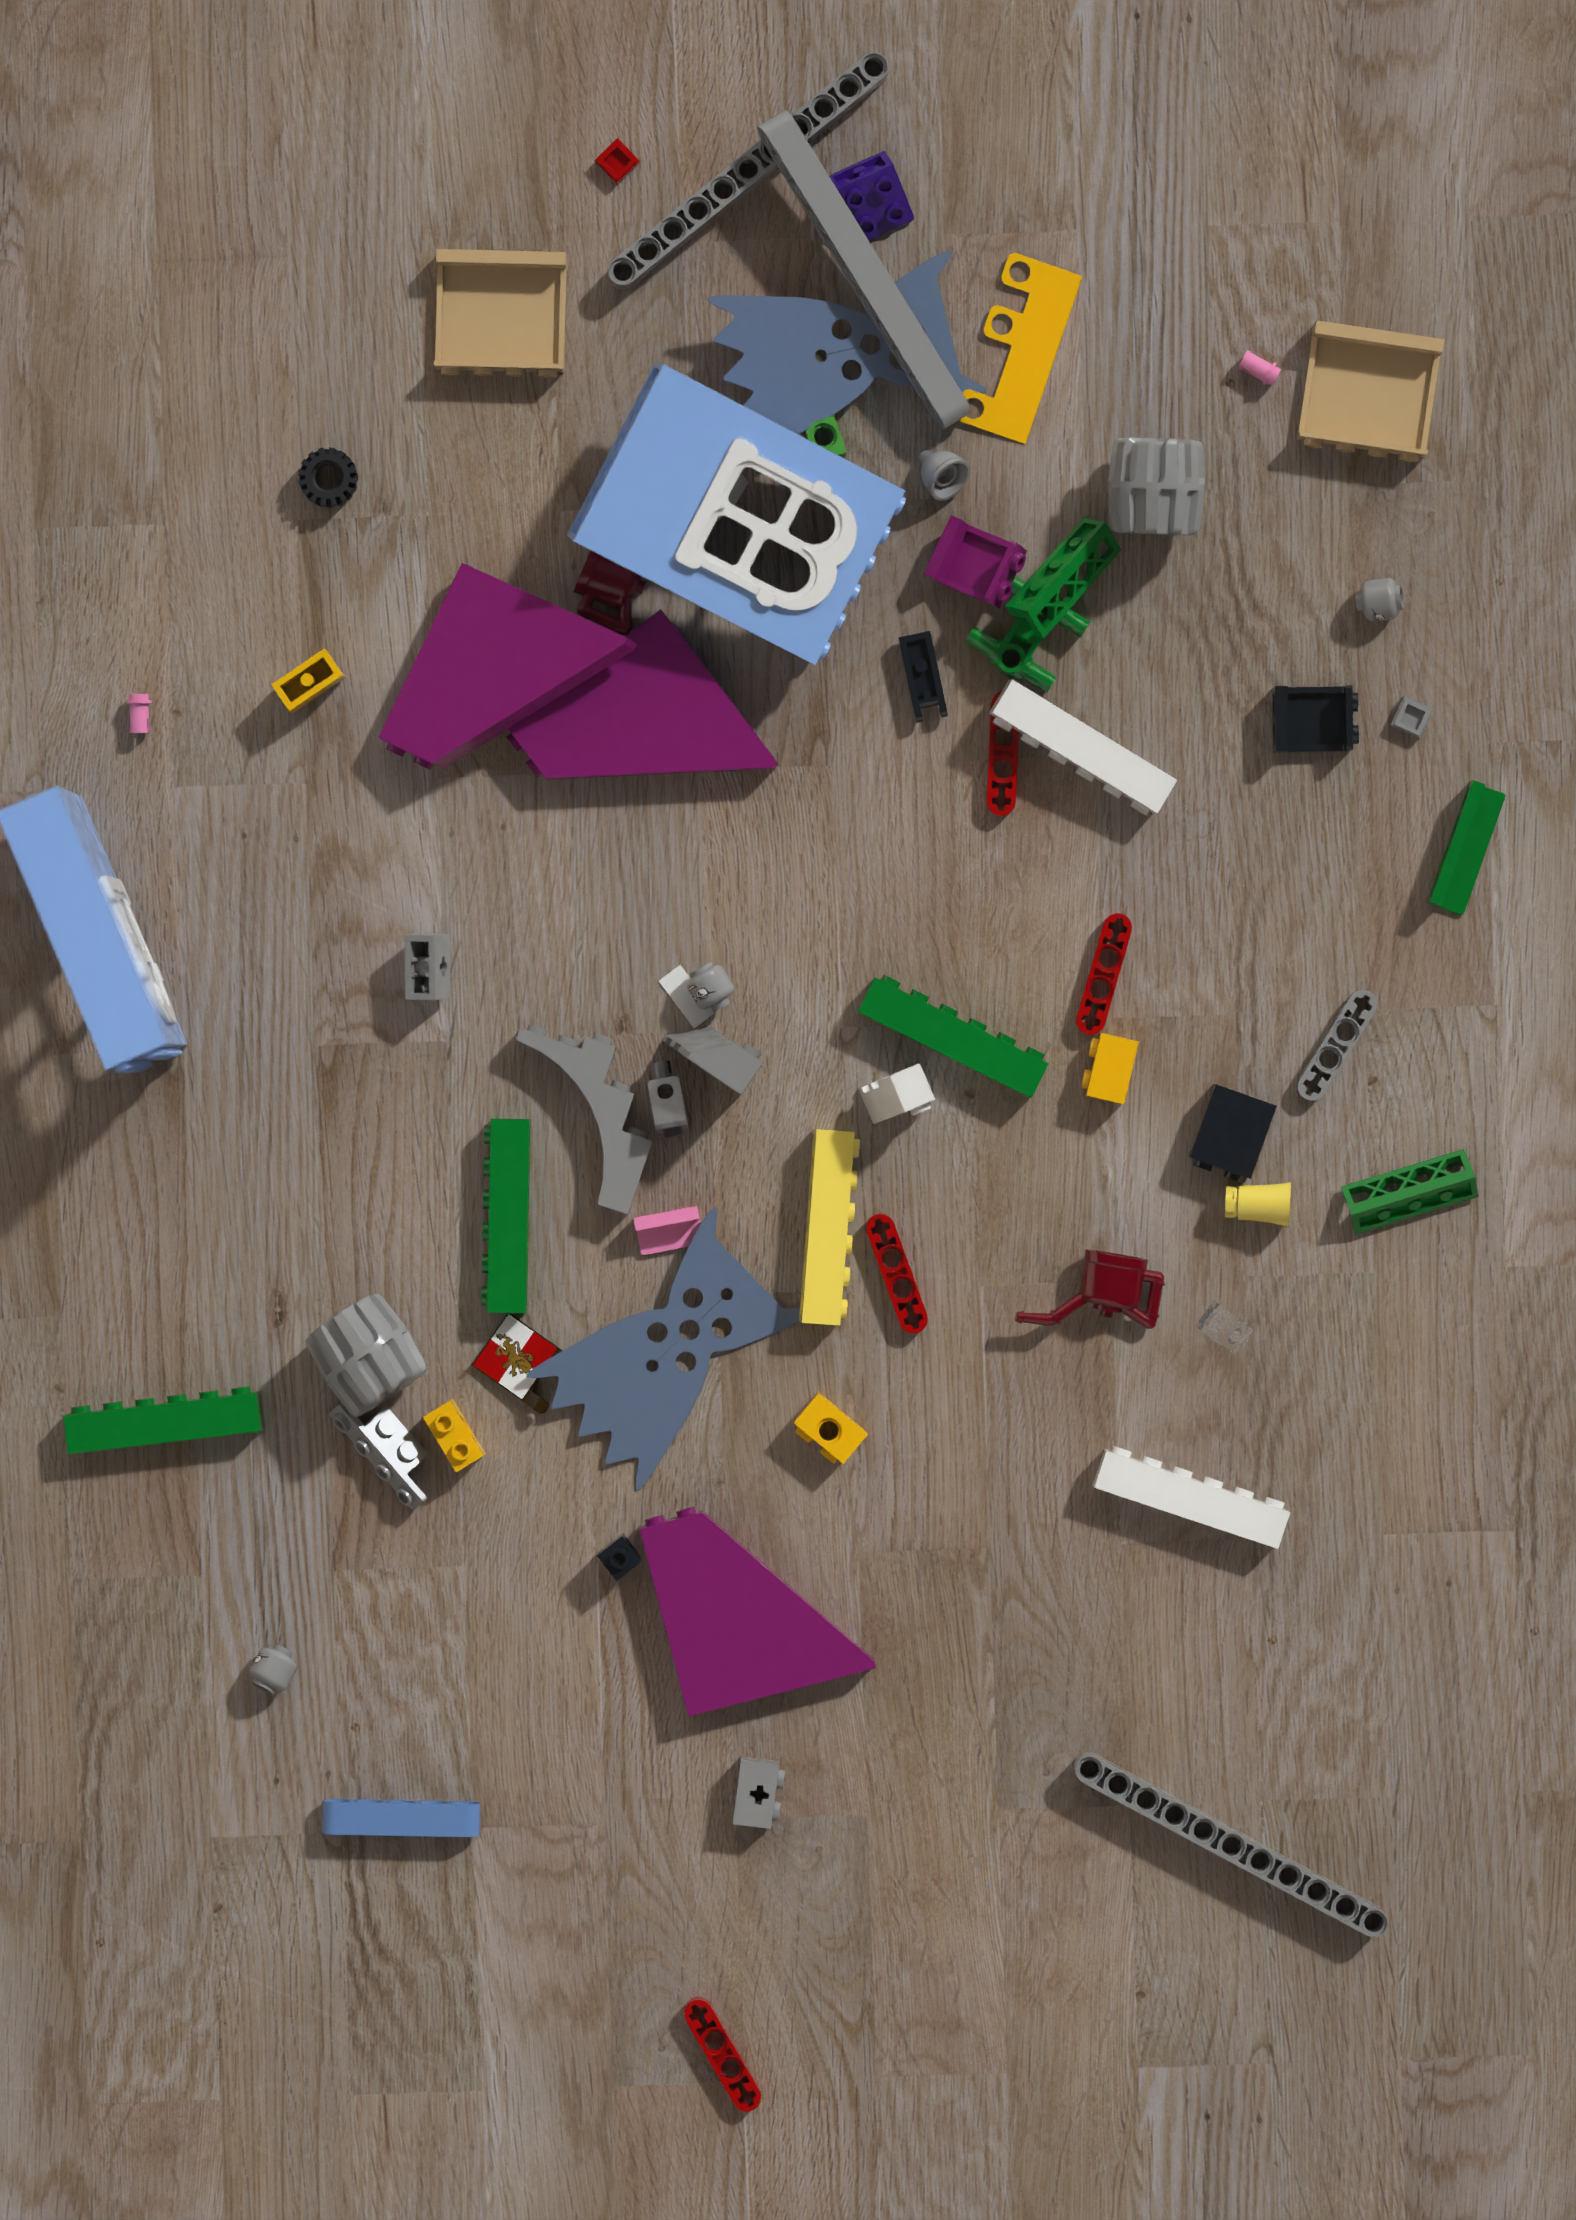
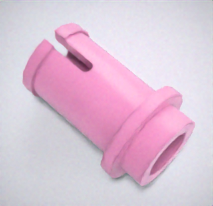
M1247 350L1238 369L1263 381L1262 385L1264 386L1266 384L1273 386L1281 371L1276 366V362L1271 364L1252 354L1249 350Z
M129 694V700L126 701V704H129L130 707L129 733H150L149 704H152V700H149V694Z

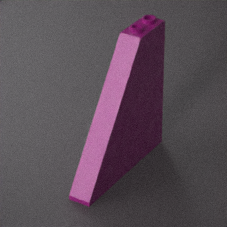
M461 563L378 738L388 743L387 750L401 757L404 756L405 752L414 755L413 762L431 770L432 765L445 769L635 650L637 644L627 637Z
M661 609L625 636L637 644L634 651L510 727L508 730L511 733L506 736L517 752L523 748L530 757L525 763L538 778L543 774L546 780L769 770L779 765Z
M695 1507L676 1511L677 1517L665 1520L663 1515L645 1519L646 1525L640 1526L688 1717L876 1668L875 1660L870 1654L703 1510L696 1512Z

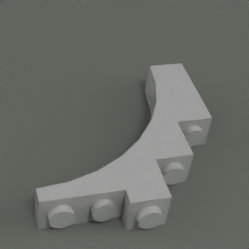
M530 1024L527 1030L520 1028L516 1041L540 1051L560 1065L577 1083L589 1102L600 1129L604 1153L603 1181L597 1204L628 1215L653 1140L647 1139L648 1132L634 1127H630L629 1132L623 1131L635 1094L629 1092L630 1085L612 1080L611 1085L605 1084L617 1048L611 1045L612 1038L594 1033L592 1038L585 1036L582 1048L576 1047L578 1040L560 1034L558 1040L545 1036L547 1030Z

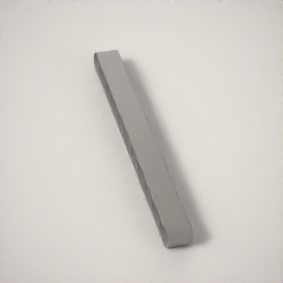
M877 52L866 54L792 114L796 123L804 124L807 127L808 132L805 138L808 143L813 141L884 83L889 69L886 57ZM871 62L879 63L883 68V72L876 77L869 76L865 71L866 65ZM853 83L856 85L858 92L852 97H846L840 92L842 84ZM820 103H827L832 107L833 112L828 117H819L814 111L815 107ZM762 140L757 142L613 259L608 268L609 279L612 285L621 290L633 287L776 171L778 166L773 158L765 154L764 150L766 147ZM745 164H752L757 168L758 172L755 177L746 179L740 175V168ZM720 184H726L731 187L733 192L729 198L720 199L714 193L715 188ZM698 204L703 205L708 211L707 215L699 220L693 219L689 214L691 207ZM670 225H677L683 231L682 235L676 240H670L664 235L665 229ZM645 245H651L656 248L657 255L652 260H644L639 255L640 249ZM622 265L628 266L632 270L631 277L626 281H620L615 278L614 271L617 267Z
M783 110L757 126L762 142L935 423L944 430L970 414L971 409L966 398L792 115L787 110Z
M1083 1752L1075 1759L1073 1764L1074 1772L1077 1778L1089 1787L1372 1938L1380 1937L1387 1931L1389 1925L1388 1918L1384 1911L1374 1903L1095 1753ZM1087 1760L1096 1762L1098 1766L1095 1774L1091 1776H1085L1080 1773L1081 1764ZM1114 1776H1123L1126 1779L1125 1787L1120 1791H1112L1108 1787L1109 1780ZM1143 1791H1150L1154 1794V1800L1149 1806L1143 1807L1137 1803V1797ZM1172 1806L1182 1809V1817L1176 1822L1168 1821L1165 1818L1166 1811ZM1202 1821L1208 1822L1211 1825L1209 1834L1204 1837L1196 1836L1194 1834L1195 1825ZM1228 1837H1236L1239 1840V1846L1233 1852H1226L1222 1849L1223 1841ZM1257 1852H1263L1267 1854L1266 1864L1258 1868L1251 1865V1857ZM1287 1867L1295 1869L1296 1875L1291 1882L1284 1883L1279 1880V1874L1282 1869ZM1313 1883L1324 1885L1323 1894L1318 1898L1308 1896V1888ZM1342 1898L1352 1900V1908L1346 1913L1336 1911V1904ZM1371 1913L1379 1914L1381 1918L1380 1924L1375 1928H1367L1364 1925L1365 1918Z

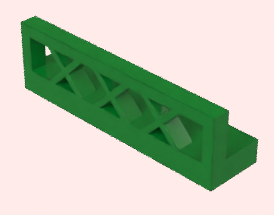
M1083 517L1006 604L1010 615L1027 619L1038 638L1044 639L1121 551L1106 522ZM1104 540L1108 549L1098 558V547ZM1083 562H1087L1086 574L1081 580H1078L1079 567ZM1064 584H1068L1066 597L1062 602H1058L1060 589ZM1045 606H1048L1047 619L1041 624L1037 615Z
M1464 1149L1341 1186L1355 1235L1479 1197L1476 1177ZM1460 1161L1464 1170L1455 1173L1444 1171L1447 1165ZM1425 1172L1432 1175L1429 1181L1423 1183L1414 1181L1418 1174ZM1395 1182L1401 1184L1397 1191L1388 1192L1383 1190L1388 1183ZM1359 1192L1371 1194L1367 1200L1355 1204L1351 1195Z

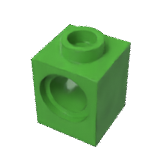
M834 415L810 423L811 427L804 431L806 439L817 444L814 439L815 434L819 430H828L833 435V441L829 445L821 447L840 457L846 456L847 452Z

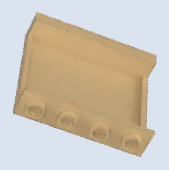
M436 249L435 370H441V375L449 376L460 375V370H473L474 376H492L493 371H506L505 376L525 377V372H538V377L556 378L557 373H564L567 283L566 252Z
M1316 320L1312 331L1297 440H1304V446L1323 448V443L1336 445L1335 450L1347 453H1355V448L1368 450L1367 455L1385 458L1387 453L1400 455L1399 460L1407 462H1419V458H1425L1428 455V450L1426 449L1440 355L1443 352L1445 339Z

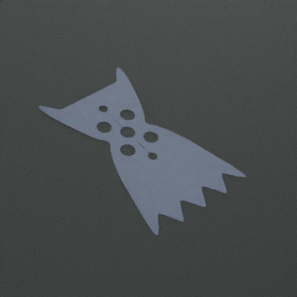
M952 251L943 252L917 266L894 283L921 327L924 328L926 335L961 392L970 389L983 393L987 391L984 386L964 377L960 373L937 281L938 274L953 253ZM725 295L712 296L707 299L713 305L735 316L732 322L714 338V342L743 352L742 358L723 379L753 391L751 397L743 404L744 407L796 434L811 427L810 423L833 416L862 394L877 377H883L891 382L913 387L903 369H895L890 365L889 356L892 351L866 310L857 312L850 307L803 297ZM839 319L848 321L852 328L851 335L844 340L837 339L832 333V325ZM867 334L875 335L880 341V348L875 354H866L860 347L861 339ZM824 350L827 354L826 360L823 362L817 361L815 358L816 351ZM848 360L857 361L862 368L861 376L856 380H848L842 374V366Z
M717 1207L708 1212L697 1229L672 1283L669 1304L665 1308L641 1312L612 1323L544 1361L526 1375L527 1378L559 1377L551 1405L552 1409L576 1404L585 1405L578 1433L579 1437L606 1431L612 1433L605 1460L607 1465L630 1458H638L636 1490L643 1487L690 1414L706 1378L711 1354L741 1347L799 1321L800 1307L782 1308L715 1238ZM689 1288H697L703 1294V1301L696 1308H689L683 1302V1294ZM724 1288L732 1290L733 1296L730 1300L721 1298V1291ZM718 1318H726L732 1325L731 1332L726 1337H717L712 1332V1323ZM686 1320H693L699 1325V1334L692 1340H686L680 1335V1325ZM655 1322L664 1324L668 1331L667 1337L661 1342H653L647 1334L649 1326ZM690 1352L695 1356L696 1365L691 1371L684 1372L676 1366V1358L680 1353ZM652 1359L658 1362V1369L654 1372L648 1371L646 1368V1363Z

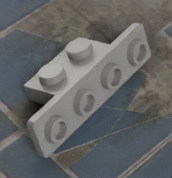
M342 1402L329 1413L335 1427L352 1440L356 1451L372 1463L377 1475L383 1481L388 1482L392 1486L401 1503L415 1510L427 1499L426 1495L407 1473L429 1454L387 1406L365 1425L357 1416H353Z

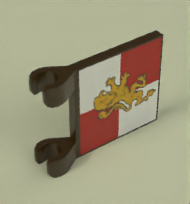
M507 1313L472 1366L522 1400L533 1410L544 1414L550 1404L532 1392L541 1378H527L526 1375L529 1371L563 1350L511 1313Z

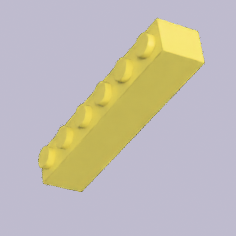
M813 1129L799 1322L840 1326L841 1319H846L848 1301L842 1298L843 1286L848 1287L850 1281V1267H845L846 1254L851 1255L853 1238L852 1235H847L848 1222H854L855 1203H850L851 1190H856L857 1171H852L853 1158L859 1157L860 1139L855 1138V1132Z

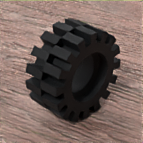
M331 447L329 449L319 448L318 451L309 453L308 458L302 461V467L298 473L299 485L305 496L316 505L333 508L336 505L341 506L344 504L343 502L350 500L353 497V492H356L358 481L357 469L352 460L341 450L338 451ZM331 465L340 471V483L332 490H324L317 485L316 474L323 466Z

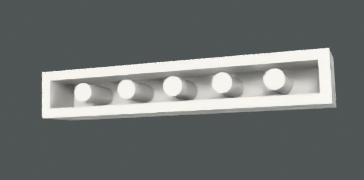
M1013 679L1008 680L989 712L990 715L995 717L993 723L1008 732H1010L1011 728L1023 734L1020 738L1023 742L1036 749L1040 744L1050 750L1048 756L1062 765H1065L1068 761L1077 767L1076 774L1090 782L1096 778L1105 784L1103 787L1104 791L1118 799L1121 795L1132 800L1130 806L1146 816L1149 811L1151 813L1159 812L1177 782V779Z
M1113 1446L1112 1451L1104 1449L1092 1485L1094 1488L1276 1549L1279 1548L1290 1515V1511L1283 1508L1284 1502L1270 1497H1266L1265 1502L1254 1499V1492L1240 1487H1236L1234 1492L1222 1488L1224 1482L1205 1476L1204 1482L1192 1478V1471L1177 1466L1174 1467L1173 1471L1161 1468L1163 1462L1144 1456L1143 1461L1131 1458V1451L1117 1446Z

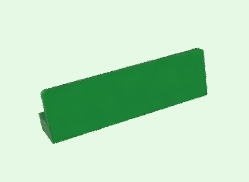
M1475 780L1470 781L1427 900V903L1459 915L1465 913L1506 797L1504 793L1485 787L1486 784Z

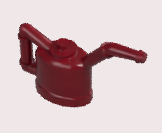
M590 550L573 591L582 596L577 606V613L585 619L613 630V632L627 635L632 629V598L635 591L640 594L642 593L646 582L641 580L642 576ZM594 600L619 609V618L593 608Z
M1086 1249L1084 1270L1078 1294L1054 1311L1051 1310L1050 1313H1024V1311L1016 1312L1015 1322L1021 1324L1025 1322L1053 1326L1061 1324L1063 1319L1089 1302L1094 1304L1093 1308L1101 1310L1100 1316L1112 1318L1113 1312L1123 1313L1146 1329H1152L1156 1326L1157 1318L1160 1315L1158 1312L1162 1289L1165 1286L1164 1275L1159 1271L1147 1270V1259ZM1143 1282L1150 1283L1146 1312L1137 1308L1140 1303Z

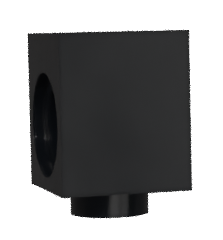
M624 1533L597 1553V1557L616 1581L643 1560Z

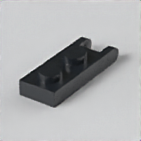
M926 631L898 637L916 723L923 722V715L920 709L939 705L941 717H948L931 632Z

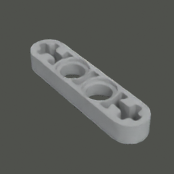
M1357 990L1348 997L1298 1079L1297 1092L1303 1099L1308 1101L1321 1099L1333 1082L1377 1009V999L1370 991ZM1365 995L1369 998L1367 1004L1371 1007L1368 1011L1362 1010L1357 1018L1363 1019L1362 1024L1359 1025L1354 1019L1344 1015L1347 1010L1350 1014H1353L1357 1008V1004L1354 1003L1355 998L1362 999ZM1343 1022L1350 1023L1354 1028V1035L1348 1041L1340 1040L1336 1034L1338 1025ZM1325 1050H1332L1337 1055V1063L1330 1069L1324 1068L1319 1061L1320 1054ZM1314 1065L1320 1072L1329 1074V1077L1325 1080L1321 1076L1317 1082V1087L1320 1088L1319 1092H1312L1310 1095H1307L1305 1093L1307 1088L1303 1083L1305 1080L1312 1081L1317 1073L1310 1071Z

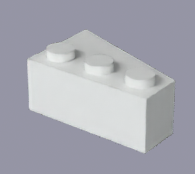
M920 1063L859 1088L873 1124L909 1110L911 1115L914 1116L930 1109L929 1102L935 1100Z

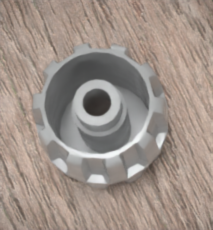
M1171 438L1116 439L1112 447L1108 479L1109 523L1111 531L1115 533L1150 535L1198 534L1201 526L1205 494L1202 442Z
M377 1293L371 1294L341 1311L318 1327L306 1339V1346L324 1380L353 1416L363 1415L376 1408L383 1401L389 1400L395 1393L408 1387L413 1381L423 1376L428 1369L427 1363L406 1325L400 1320L385 1299Z

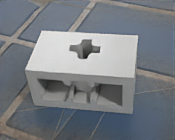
M416 933L405 935V1000H440L450 998V933Z
M741 1756L733 1824L771 1829L772 1821H779L781 1802L775 1801L776 1789H783L785 1770L779 1769V1761ZM757 1785H762L764 1792L768 1793V1795L762 1796L761 1801L755 1800V1794L750 1793V1791L757 1789Z

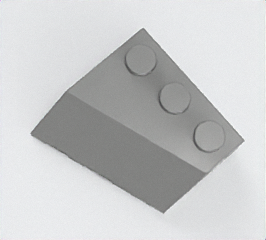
M712 1027L668 1034L662 1039L669 1046L741 1095L763 1064L759 1060L762 1053L746 1042L743 1047H740Z

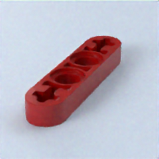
M1002 691L996 693L992 698L990 710ZM990 715L986 804L992 814L1006 816L1011 813L1016 803L1019 731L1011 728L1010 731L1013 734L1012 743L1008 746H1000L995 741V733L1000 727L993 723L995 717ZM1005 760L1010 763L1012 772L1009 777L1001 779L995 776L993 767L997 761ZM992 782L998 784L1012 783L1011 789L1004 788V797L1010 799V805H1005L1003 811H999L998 806L992 804V798H997L999 787L992 788Z
M1121 913L1109 915L1101 928L1076 1016L1077 1028L1086 1035L1098 1034L1106 1023L1132 932L1131 921ZM1117 919H1121L1122 926L1126 927V932L1119 933L1116 942L1123 943L1121 949L1111 944H1103L1104 937L1111 940L1113 930L1109 929L1108 925L1109 923H1115ZM1106 949H1110L1117 954V963L1112 968L1103 967L1099 961L1101 952ZM1097 980L1104 981L1109 988L1107 996L1103 999L1094 998L1090 992L1092 983ZM1086 999L1094 1004H1105L1104 1011L1097 1008L1095 1018L1100 1020L1099 1025L1092 1026L1091 1030L1085 1029L1086 1023L1081 1021L1082 1016L1090 1014L1092 1007L1085 1006Z
M882 1213L875 1214L867 1221L866 1232L899 1324L908 1333H919L927 1326L928 1317L893 1220L888 1215ZM881 1219L883 1223H889L890 1228L886 1229L885 1233L888 1240L895 1237L896 1244H886L877 1250L875 1243H881L882 1240L878 1233L873 1234L871 1232V1228L875 1226V1220ZM895 1249L900 1253L901 1260L896 1267L890 1268L883 1264L882 1255L886 1250ZM900 1279L909 1281L912 1287L911 1293L905 1298L897 1297L893 1292V1285ZM913 1298H917L918 1304H911L915 1314H922L923 1319L918 1321L919 1326L917 1328H913L911 1324L904 1323V1319L908 1317L906 1307L899 1310L898 1303H907Z
M703 1997L690 1999L684 2008V2018L729 2097L739 2110L743 2112L755 2110L761 2102L760 2087L717 2013L707 1999ZM692 2006L705 2007L707 2009L704 2012L706 2022L709 2024L714 2020L716 2024L707 2026L699 2033L697 2029L702 2028L703 2024L698 2017L691 2018L690 2015L693 2013ZM711 2032H718L724 2038L723 2045L718 2049H711L706 2045L705 2038ZM726 2060L738 2062L740 2071L736 2076L728 2077L722 2072L721 2066ZM744 2076H747L748 2080H744L743 2085L748 2092L752 2090L755 2092L752 2096L753 2102L750 2104L746 2100L740 2102L741 2090L739 2086L736 2085L732 2089L729 2084L737 2083Z

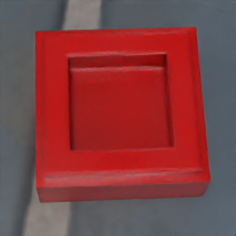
M618 138L594 160L617 185L640 163V160Z

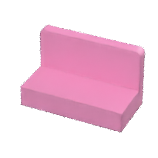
M698 1206L633 1218L642 1255L689 1247L701 1224Z

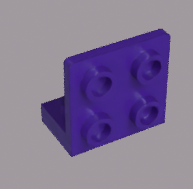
M885 151L829 175L868 240L914 220V215L894 164Z

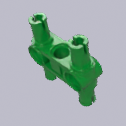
M1015 576L1011 584L1012 591L1010 595L1014 596L1026 581ZM1059 597L1058 602H1062L1063 598ZM1069 609L1057 624L1081 638L1090 621ZM1040 612L1037 615L1041 624L1047 619V613ZM1017 617L1004 640L1000 639L999 641L975 626L965 640V643L988 656L990 664L998 668L1002 673L1016 680L1023 678L1046 693L1057 677L1033 662L1034 658L1031 656L1042 638L1036 636L1025 618ZM1007 651L1016 652L1020 658L1019 665L1014 668L1006 667L1002 662V655Z

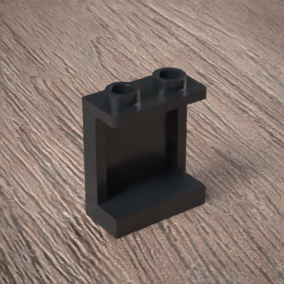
M1352 685L1338 687L1274 686L1272 688L1273 753L1352 751L1353 744L1359 743V726L1353 725V712H1358L1359 706L1358 692L1353 693Z
M1213 1084L1205 1114L1188 1157L1195 1159L1193 1166L1211 1172L1212 1167L1215 1166L1225 1170L1223 1176L1238 1182H1242L1243 1177L1251 1179L1277 1106Z

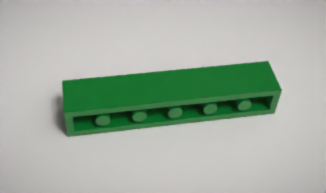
M884 974L881 980L876 977L874 978L858 1013L1029 1098L1033 1097L1049 1064L1043 1061L1045 1054L1029 1046L1026 1051H1023L1014 1046L1015 1039L1001 1032L995 1037L985 1032L987 1026L975 1019L970 1018L968 1023L956 1018L958 1011L942 1003L938 1009L927 1003L930 997L914 989L908 994L898 989L901 984L900 982Z
M491 1118L490 1125L484 1126V1144H490V1157H484L483 1168L484 1176L489 1177V1189L483 1190V1209H489V1222H483L482 1241H488V1254H482V1273H488V1284L481 1288V1306H487V1313H527L531 1119Z
M250 1386L231 1388L232 1394L219 1396L218 1390L199 1392L200 1398L188 1400L186 1394L167 1396L168 1402L155 1403L154 1398L135 1400V1406L123 1407L122 1401L104 1403L103 1410L91 1411L90 1405L71 1407V1413L63 1415L67 1453L74 1454L260 1432L263 1430L259 1391L251 1392Z

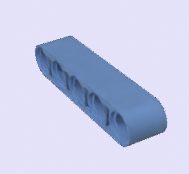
M322 1800V1833L329 1835L480 1836L481 1803L473 1801Z

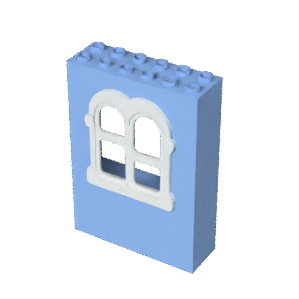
M655 361L567 536L574 542L816 665L818 659L823 660L826 657L831 646L828 640L833 630L837 632L841 628L846 617L843 611L848 601L852 603L856 599L861 588L858 582L863 572L867 574L871 570L876 559L873 553L878 543L882 545L886 541L891 530L888 524L893 514L897 516L901 512L906 498L903 497L905 490L676 370ZM751 467L790 488L791 496L776 523L769 524L729 502V495L743 468ZM807 498L824 505L834 516L835 528L833 534L821 544L806 543L792 536L789 532V527L803 500ZM721 515L739 522L752 531V536L738 563L735 565L728 564L704 550V543L717 518ZM771 539L797 552L806 559L810 567V576L802 589L788 593L751 575L750 567L765 540Z
M55 786L1 809L0 824L105 1070H115L116 1073H138L152 1067L151 1060L153 1059L166 1061L182 1054L181 1047L188 1044L164 987V979L157 963H154L130 907L131 902L122 881L115 876L82 796Z

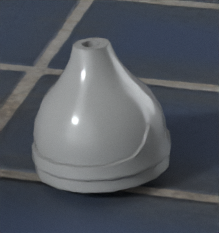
M925 450L920 454L921 481L932 497L940 501L947 500L963 489L970 475V466L964 458L946 450L937 452Z

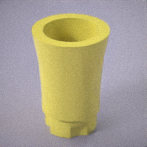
M1291 1182L1272 1185H1239V1188L1226 1186L1225 1217H1238V1220L1259 1221L1289 1227Z

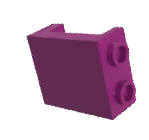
M951 515L924 574L938 584L1000 609L1002 603L1007 601L1011 594V584L1016 574L1024 567L1027 550L1014 541H1006L970 526L962 519Z

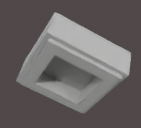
M1403 696L1390 726L1420 739L1434 709Z

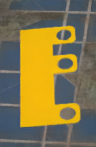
M1012 253L1008 256L1001 276L1003 283L1028 292L1029 296L1023 314L999 305H995L990 309L984 326V334L989 338L1012 346L994 398L970 389L962 392L966 400L977 398L983 403L984 411L982 415L976 419L965 416L958 421L1026 444L1083 276L1018 253ZM1022 261L1029 266L1030 276L1026 281L1016 282L1011 278L1009 270L1013 263ZM1006 314L1011 318L1012 328L1007 334L1000 335L993 330L992 320L996 315Z

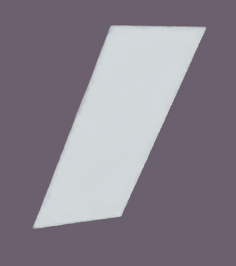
M679 965L660 979L659 982L692 1027L696 1028L716 1012H713L711 1007L700 1009L687 988V982L691 978L683 967Z

